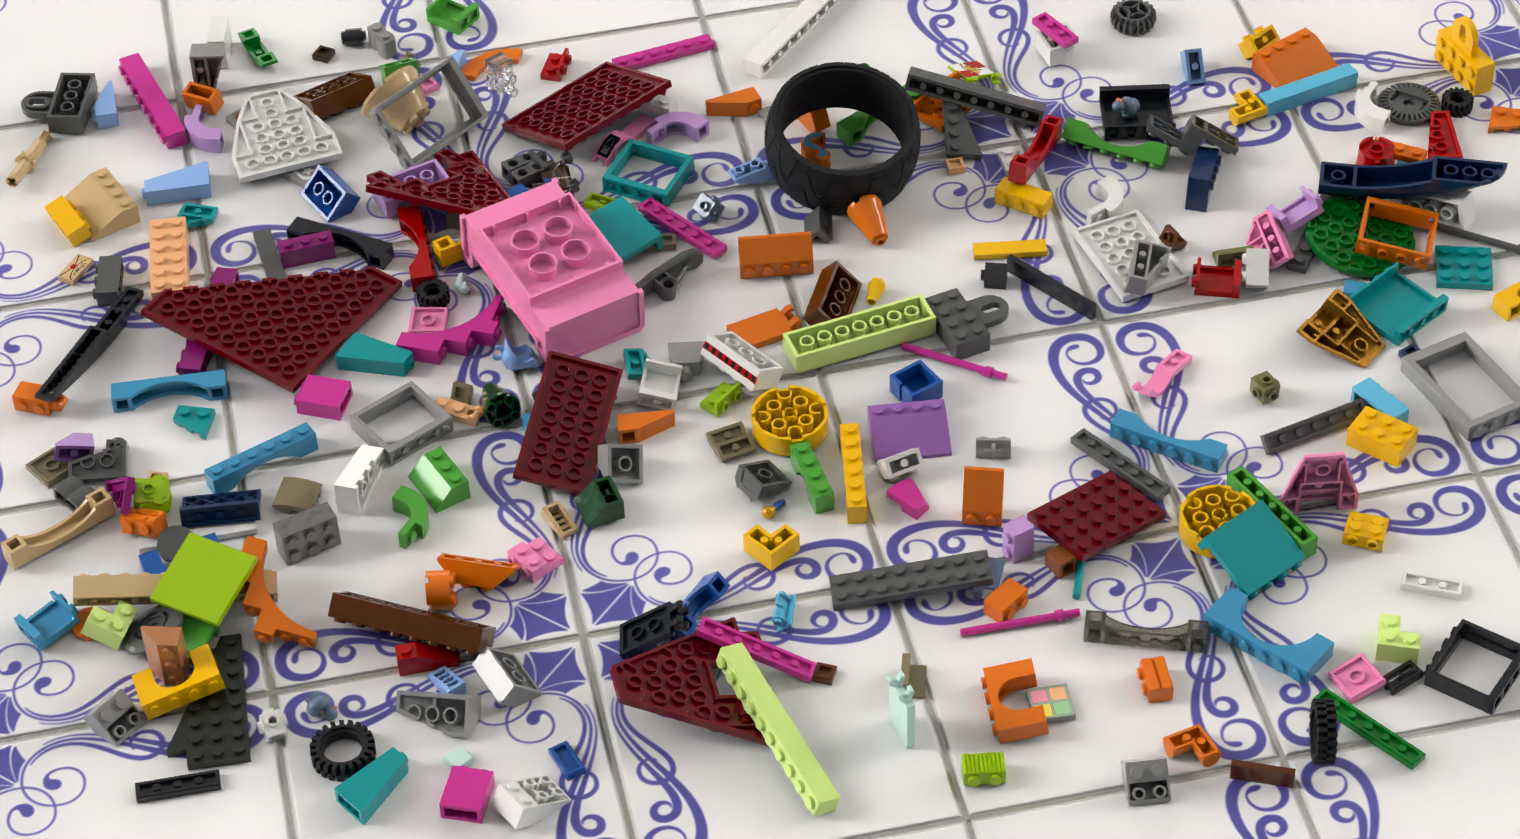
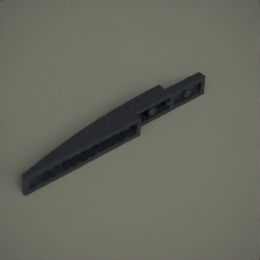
M127 286L96 326H89L34 395L35 398L53 402L77 381L128 324L127 317L144 297V291Z

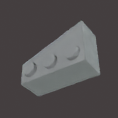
M226 43L191 45L189 59L195 83L216 88Z
M1136 239L1131 254L1125 292L1144 296L1167 264L1172 247Z

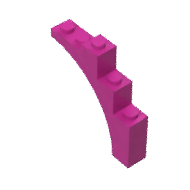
M496 294L492 302L470 321L447 330L432 333L401 332L396 346L412 351L414 361L440 365L443 358H446L447 353L468 356L474 344L495 347L497 340L501 339L502 330L499 329L501 316L506 311V303H504L502 295Z

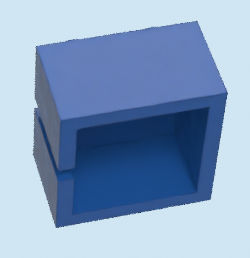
M921 360L889 375L890 392L899 401L902 400V403L935 400L943 397V380Z

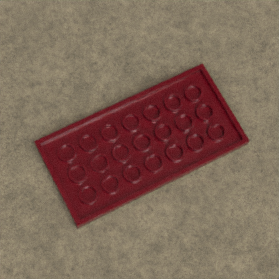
M549 350L513 473V479L579 496L589 483L593 481L598 463V445H602L604 442L623 369Z

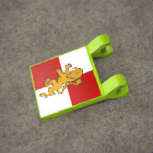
M977 60L948 65V69L952 72L959 71L960 77L966 82L975 84V81H978V79L990 78L994 85L1001 84L998 77H1002V74L994 73Z

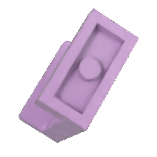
M1303 185L1299 187L1303 195L1281 210H1278L1272 204L1266 207V210L1269 209L1286 234L1293 232L1324 212L1321 197L1318 194L1315 195L1310 188L1307 189Z

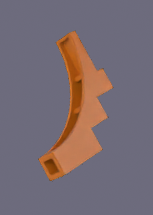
M247 535L242 552L256 556L258 562L241 589L243 591L247 589L242 604L243 610L247 615L252 617L259 616L254 628L255 639L261 643L275 644L276 638L279 637L285 642L294 641L303 647L311 646L316 648L318 643L317 632L309 630L289 619L276 606L269 595L264 582V563L268 551L267 541Z

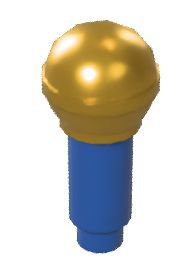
M782 499L773 505L763 507L761 511L762 516L766 519L773 518L776 511L784 507L786 501Z

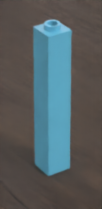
M1347 63L1259 93L1258 98L1268 107V113L1265 116L1269 117L1356 87L1358 72Z

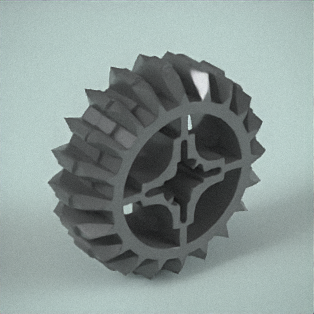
M1122 0V2H1117L1116 5H1113L1110 12V21L1114 29H1118V32H1123L1124 35L1128 33L1138 36L1139 33L1145 34V31L1150 32V29L1154 28L1156 12L1153 5L1149 4L1148 1Z

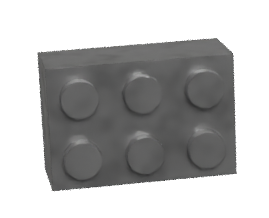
M328 502L273 523L277 550L286 565L341 544L337 516Z

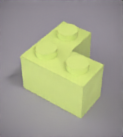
M120 600L114 613L111 614L94 605L81 634L118 651L139 608Z
M1380 613L1375 660L1402 664L1411 660L1417 665L1421 634L1400 631L1401 616Z

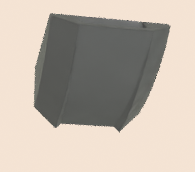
M769 459L740 464L735 475L737 488H740L751 501L776 494L792 484V481Z

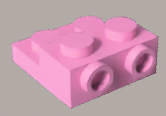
M540 537L528 544L522 541L507 551L508 563L520 564V568L517 570L532 583H535L564 564V558Z

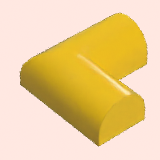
M1250 89L1234 94V100L1239 106L1229 109V119L1234 126H1238L1266 115L1268 107Z

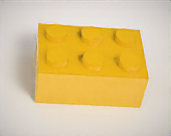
M1365 406L1348 428L1346 445L1395 467H1399L1416 445L1418 428L1369 406Z

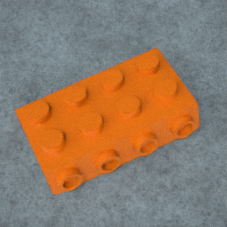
M957 70L948 75V77L962 80L960 79V72ZM922 95L914 101L919 120L943 132L941 107L943 100ZM962 106L965 114L972 110V108Z

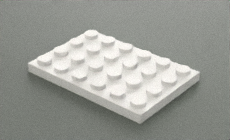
M1138 209L1081 226L1072 231L1074 238L1122 302L1141 297L1140 295L1125 292L1135 240L1166 245L1159 239V236ZM1171 252L1167 264L1144 295L1189 281V275Z

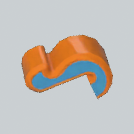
M818 131L806 135L801 140V155L813 163L830 168L831 162L829 158L831 153L822 148L826 144L825 133Z

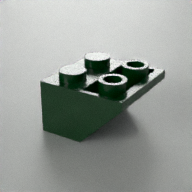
M611 476L591 481L575 499V504L588 529L625 518L624 501Z

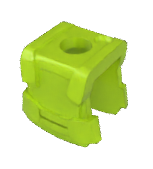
M160 474L148 479L135 478L134 507L164 511L166 514L171 511L172 495L168 477Z

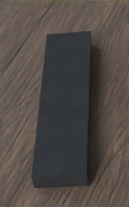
M219 769L135 783L137 804L222 790Z

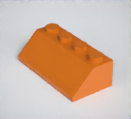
M811 231L738 237L741 279L814 273Z

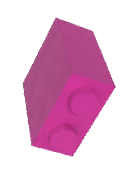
M308 374L306 380L301 384L299 393L294 398L297 414L341 421L353 396L351 381Z
M453 765L439 803L441 818L482 824L495 787L494 772L486 769Z

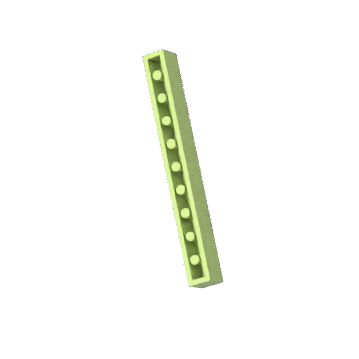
M743 643L721 647L716 659L717 666L726 676V680L731 684L737 698L743 703L756 728L760 730L766 744L773 751L776 760L782 765L786 776L792 781L796 792L804 800L807 809L810 810L813 816L835 811L841 798Z

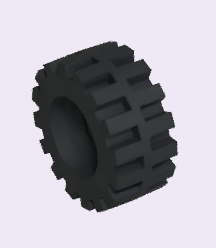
M1449 88V90H1445V93L1443 92L1441 110H1449L1450 116H1454L1453 118H1457V116L1459 118L1466 117L1473 109L1474 96L1472 93H1469V90H1464V88Z
M427 279V282H421V285L419 284L416 289L417 302L420 307H447V304L450 303L449 286L445 281L442 282L441 279L438 281L436 279L431 281Z

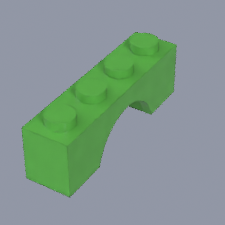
M805 441L790 445V462L796 475L801 474L805 481L809 501L815 514L834 510V492L809 442Z

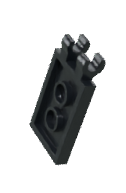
M678 600L674 604L669 601L620 624V656L623 659L629 658L674 637L675 631H687L689 629V622L683 623V616L689 613V607H683L682 600Z

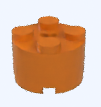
M451 570L426 571L425 578L428 577L429 582L425 583L427 606L429 605L428 611L453 610L458 603L457 591L454 592L456 572H451Z

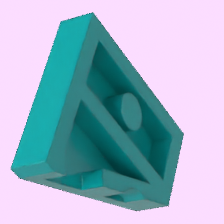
M184 202L177 217L185 216L187 228L189 229L213 224L219 210L218 207Z
M642 348L624 349L623 358L628 380H641L646 358H649L647 353Z
M178 405L173 421L179 427H184L190 433L196 432L200 435L201 439L206 440L216 411L212 408Z

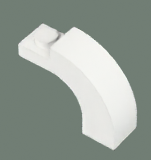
M1371 81L1363 90H1357L1354 114L1358 122L1365 128L1383 135L1390 124L1391 111L1380 108L1372 103L1377 95L1378 82Z
M1113 175L1097 181L1096 195L1104 202L1087 211L1086 225L1120 215L1123 211L1124 190L1121 183Z

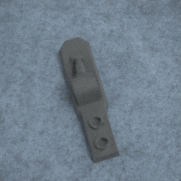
M695 248L682 251L649 272L635 285L638 289L642 288L644 297L655 293L664 301H672L676 297L677 286L684 277L685 272L696 269L701 265L704 254Z

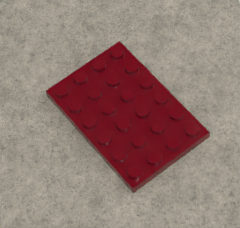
M1111 470L1027 513L1028 521L1082 562L1163 520L1166 516V511Z

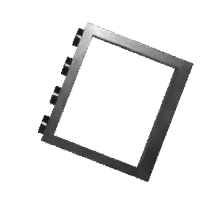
M1462 619L1457 627L1454 626L1452 628L1449 639H1444L1440 652H1435L1432 663L1426 665V670L1423 673L1425 676L1424 685L1493 715L1520 674V643ZM1462 639L1512 660L1489 695L1439 674Z

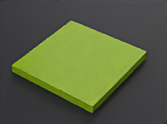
M189 532L149 599L151 602L219 627L257 564L258 558Z

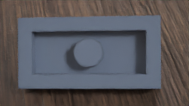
M989 557L993 584L973 587L975 599L982 600L985 589L994 591L998 588L1005 566V559Z

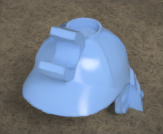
M505 337L504 347L495 345V350L501 351V354H493V359L497 361L502 360L507 369H530L540 365L534 350L527 344L516 347Z

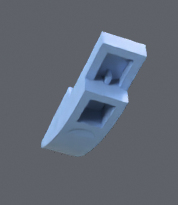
M760 157L728 170V174L738 184H760L774 181L767 160L762 161Z

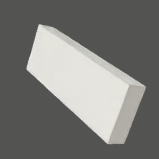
M1403 571L1400 590L1461 601L1464 582Z

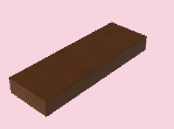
M1232 759L1230 779L1293 788L1296 769Z

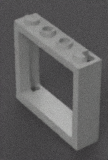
M413 381L350 415L352 430L368 445L384 448L385 460L390 466L395 465L454 431L452 416ZM412 398L436 418V420L391 446L366 425Z

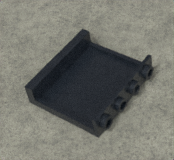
M1169 84L1099 86V105L1105 141L1160 139L1159 137L1154 138L1150 136L1148 131H1146L1147 120L1151 114L1176 128L1170 103ZM1127 96L1136 98L1140 104L1139 111H1136L1134 117L1124 119L1120 112H1115L1112 108L1116 98L1121 99Z

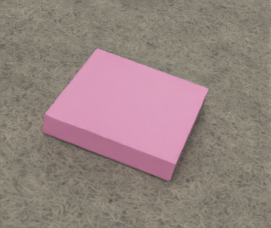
M412 307L408 333H432L447 330L449 307Z
M1363 653L1358 654L1328 672L1329 679L1351 704L1386 684V679Z

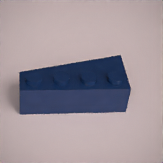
M1199 146L1188 177L1185 210L1207 211L1211 190L1214 189V183L1216 182L1219 166L1221 165L1222 156H1219V149Z

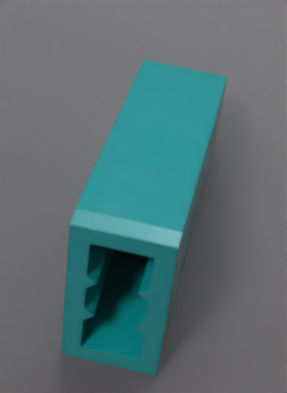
M357 332L349 338L335 355L337 369L405 377L415 366L412 351Z
M392 747L335 787L336 801L362 825L366 824L409 772L407 756Z

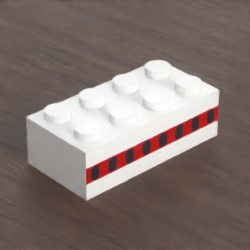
M733 331L707 334L700 353L708 362L717 365L722 372L728 373L732 376L733 380L742 383L747 390L752 392L776 388L784 370V367Z

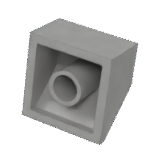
M598 445V466L603 477L611 476L614 483L643 484V445Z

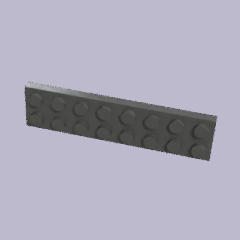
M987 550L829 576L834 611L993 584Z

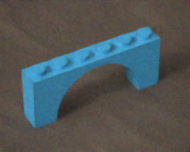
M1232 586L1204 613L1202 628L1207 632L1216 635L1225 642L1234 645L1241 651L1252 655L1259 661L1270 665L1277 671L1288 675L1293 680L1304 685L1333 656L1334 642L1318 633L1304 642L1293 645L1270 644L1253 636L1246 629L1241 619L1247 609L1248 595Z

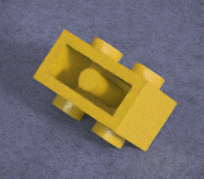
M1272 24L1264 28L1261 25L1253 30L1254 34L1249 33L1242 37L1243 41L1237 45L1245 59L1253 57V53L1280 40Z

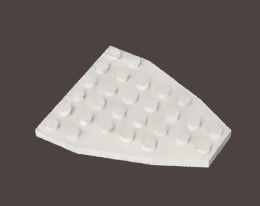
M276 88L245 97L236 123L231 156L240 184L343 158V152L335 132L317 115H314L304 103L283 89Z

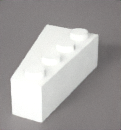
M1465 190L1439 196L1399 199L1400 204L1440 213L1439 219L1443 220L1444 224L1448 226L1454 225L1459 229L1467 231L1475 222L1472 191Z
M364 444L360 446L334 484L335 503L337 504L338 512L361 515L386 462L384 448Z

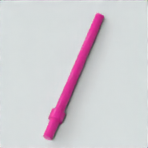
M903 342L902 344L903 350L978 372L987 378L994 377L1006 381L1008 377L1007 373L997 371L994 367H984Z
M1059 609L1054 610V613L961 628L960 635L963 637L1055 620L1056 622H1061L1067 618L1080 616V609L1065 611Z

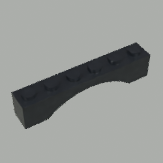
M297 216L287 228L288 239L330 230L335 246L353 251L365 260L368 266L385 270L394 258L393 243Z

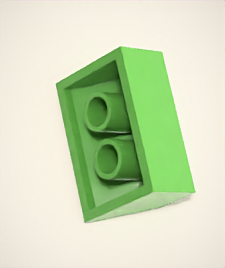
M441 446L423 454L408 475L411 482L436 513L471 497L469 481Z

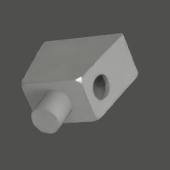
M704 341L668 343L670 363L683 366L681 374L683 381H691L693 376L701 374L704 356L700 353Z

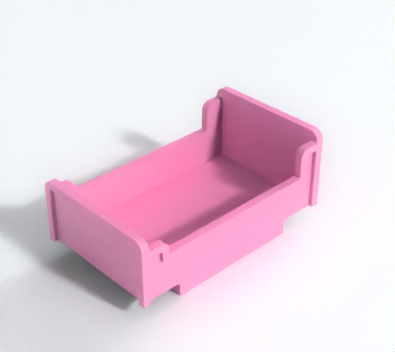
M557 177L552 178L549 183L468 215H459L463 260L471 268L477 267L479 263L535 340L536 349L545 363L549 350L580 357L638 333L644 328V291L642 288L638 289L623 268V260L572 193H564L559 186Z

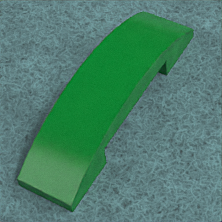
M254 27L238 32L246 52L259 68L278 63L275 55L272 52H268L262 44L260 35Z

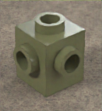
M1267 370L1251 377L1250 392L1263 405L1279 398L1280 383Z

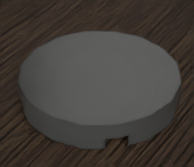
M181 525L171 526L162 531L157 539V550L160 557L166 562H172L189 532H193Z

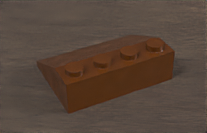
M351 71L293 97L304 103L314 115L325 121L328 119L327 116L341 114L342 110L355 108L358 106V103L364 102L375 88L371 75Z

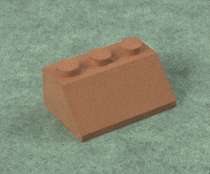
M141 626L149 668H151L152 672L166 686H177L184 683L188 679L191 667L182 627Z

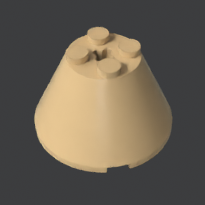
M411 65L405 66L384 79L386 83L379 89L375 87L364 101L361 109L363 115L371 119L368 111L418 78L417 69ZM419 85L382 110L392 128L403 132L405 135L415 127L417 129L425 123L424 118L431 112L428 108L422 85Z

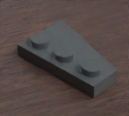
M127 441L111 449L110 447L103 449L100 453L90 454L68 462V477L73 475L76 478H80L83 482L108 481L127 477Z

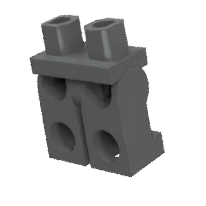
M531 149L527 153L501 162L502 176L513 187L520 183L528 187L534 183H541V173L551 170L556 164L553 160L547 161L545 152L535 153Z

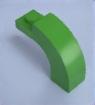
M401 485L392 496V504L395 512L409 518L398 532L400 547L407 549L417 537L424 539L429 529V517L424 498L417 491Z

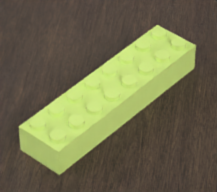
M919 294L783 333V351L795 372L799 374L899 345L903 342L906 343L936 334V316L923 295Z

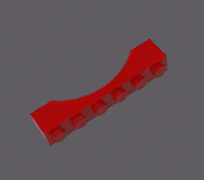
M1046 115L1028 150L1023 155L1016 154L1010 161L1008 181L1019 185L1027 183L1062 137L1064 119Z
M419 205L398 207L397 210L401 233L408 236L418 247L417 256L409 266L412 290L416 292L421 282H427V279H430V281L433 279L437 280L436 271H432V269H435L433 258H429L432 257L431 246L427 247L430 245L429 236L425 235L427 234L426 223H422L425 222L424 212H420Z

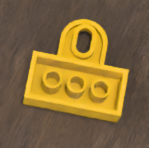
M1462 16L1456 18L1452 26L1438 30L1434 58L1466 90H1469L1473 96L1491 90L1495 62L1478 46L1479 36L1474 22L1469 17Z

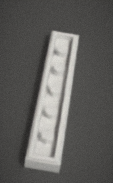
M256 521L188 527L194 534L199 536L215 532L218 540L257 534ZM137 535L139 553L157 550L158 537L151 538Z

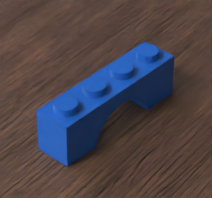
M719 571L705 575L683 600V607H689V613L683 616V623L688 621L689 629L683 632L675 631V636L670 638L671 641L691 634L698 625L696 623L698 616L709 605L720 599L730 587V584Z

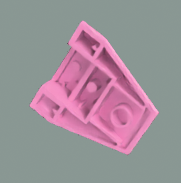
M1344 452L1304 455L1279 501L1293 514L1299 513L1300 501L1335 499L1337 510L1357 509L1359 493Z

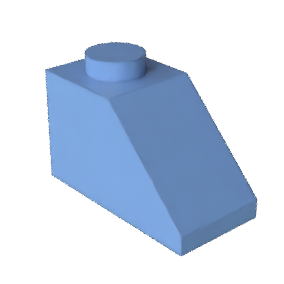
M1189 49L1180 52L1182 70L1187 84L1206 83L1202 49Z

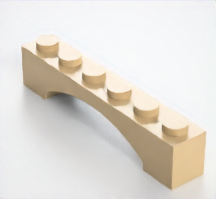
M101 487L86 495L84 502L58 524L36 534L27 536L16 534L0 543L4 559L16 570L115 515L113 498Z

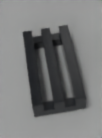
M1409 660L1383 676L1386 679L1384 689L1390 690V694L1393 696L1424 676V672Z

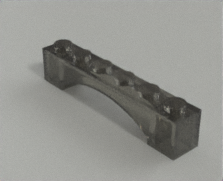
M1086 610L1083 642L1206 653L1209 621L1188 620V623L1175 627L1144 628L1112 619L1106 615L1107 612Z

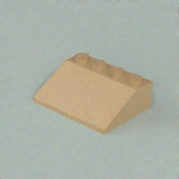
M106 167L90 173L64 197L66 201L71 200L75 206L74 210L78 209L83 216L82 220L86 219L91 226L89 229L92 234L89 237L91 242L141 222L137 204Z

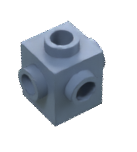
M701 192L692 208L700 213L699 217L703 220L717 222L725 206L720 203L721 199L715 195L710 196Z

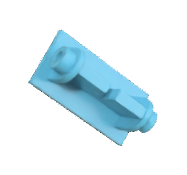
M784 591L776 594L775 606L777 607L774 608L772 622L777 626V633L788 629L793 623L796 594L791 597L786 595Z

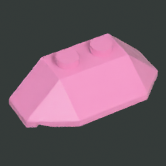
M1267 209L1253 218V225L1250 229L1246 245L1253 246V248L1269 249V269H1275L1292 259L1294 255L1287 238L1272 212Z

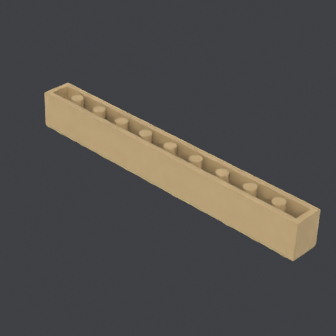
M264 570V582L269 595L274 602L278 601L277 571ZM143 572L135 575L129 573H121L119 575L102 573L91 576L89 574L73 576L74 606L118 605L120 600L131 605L156 604L151 602L149 598L165 572L160 574ZM247 589L244 591L240 590L234 602H243Z

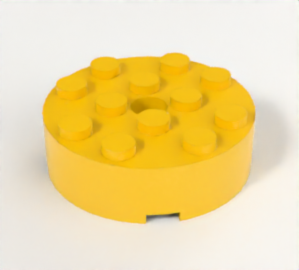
M788 385V388L784 389L772 388L761 394L752 406L753 437L763 449L779 456H790V445L805 441L809 442L814 451L825 441L828 435L829 420L826 402L822 396L809 388Z
M1207 485L1193 490L1187 495V498L1180 506L1178 525L1180 538L1192 551L1202 556L1216 559L1208 547L1202 551L1197 544L1204 537L1254 505L1256 502L1244 491L1240 493L1232 490V486Z

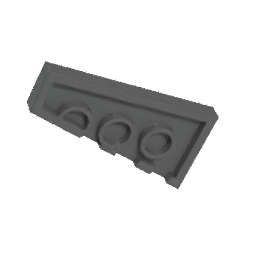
M942 101L946 158L962 157L963 159L982 160V152L962 106Z

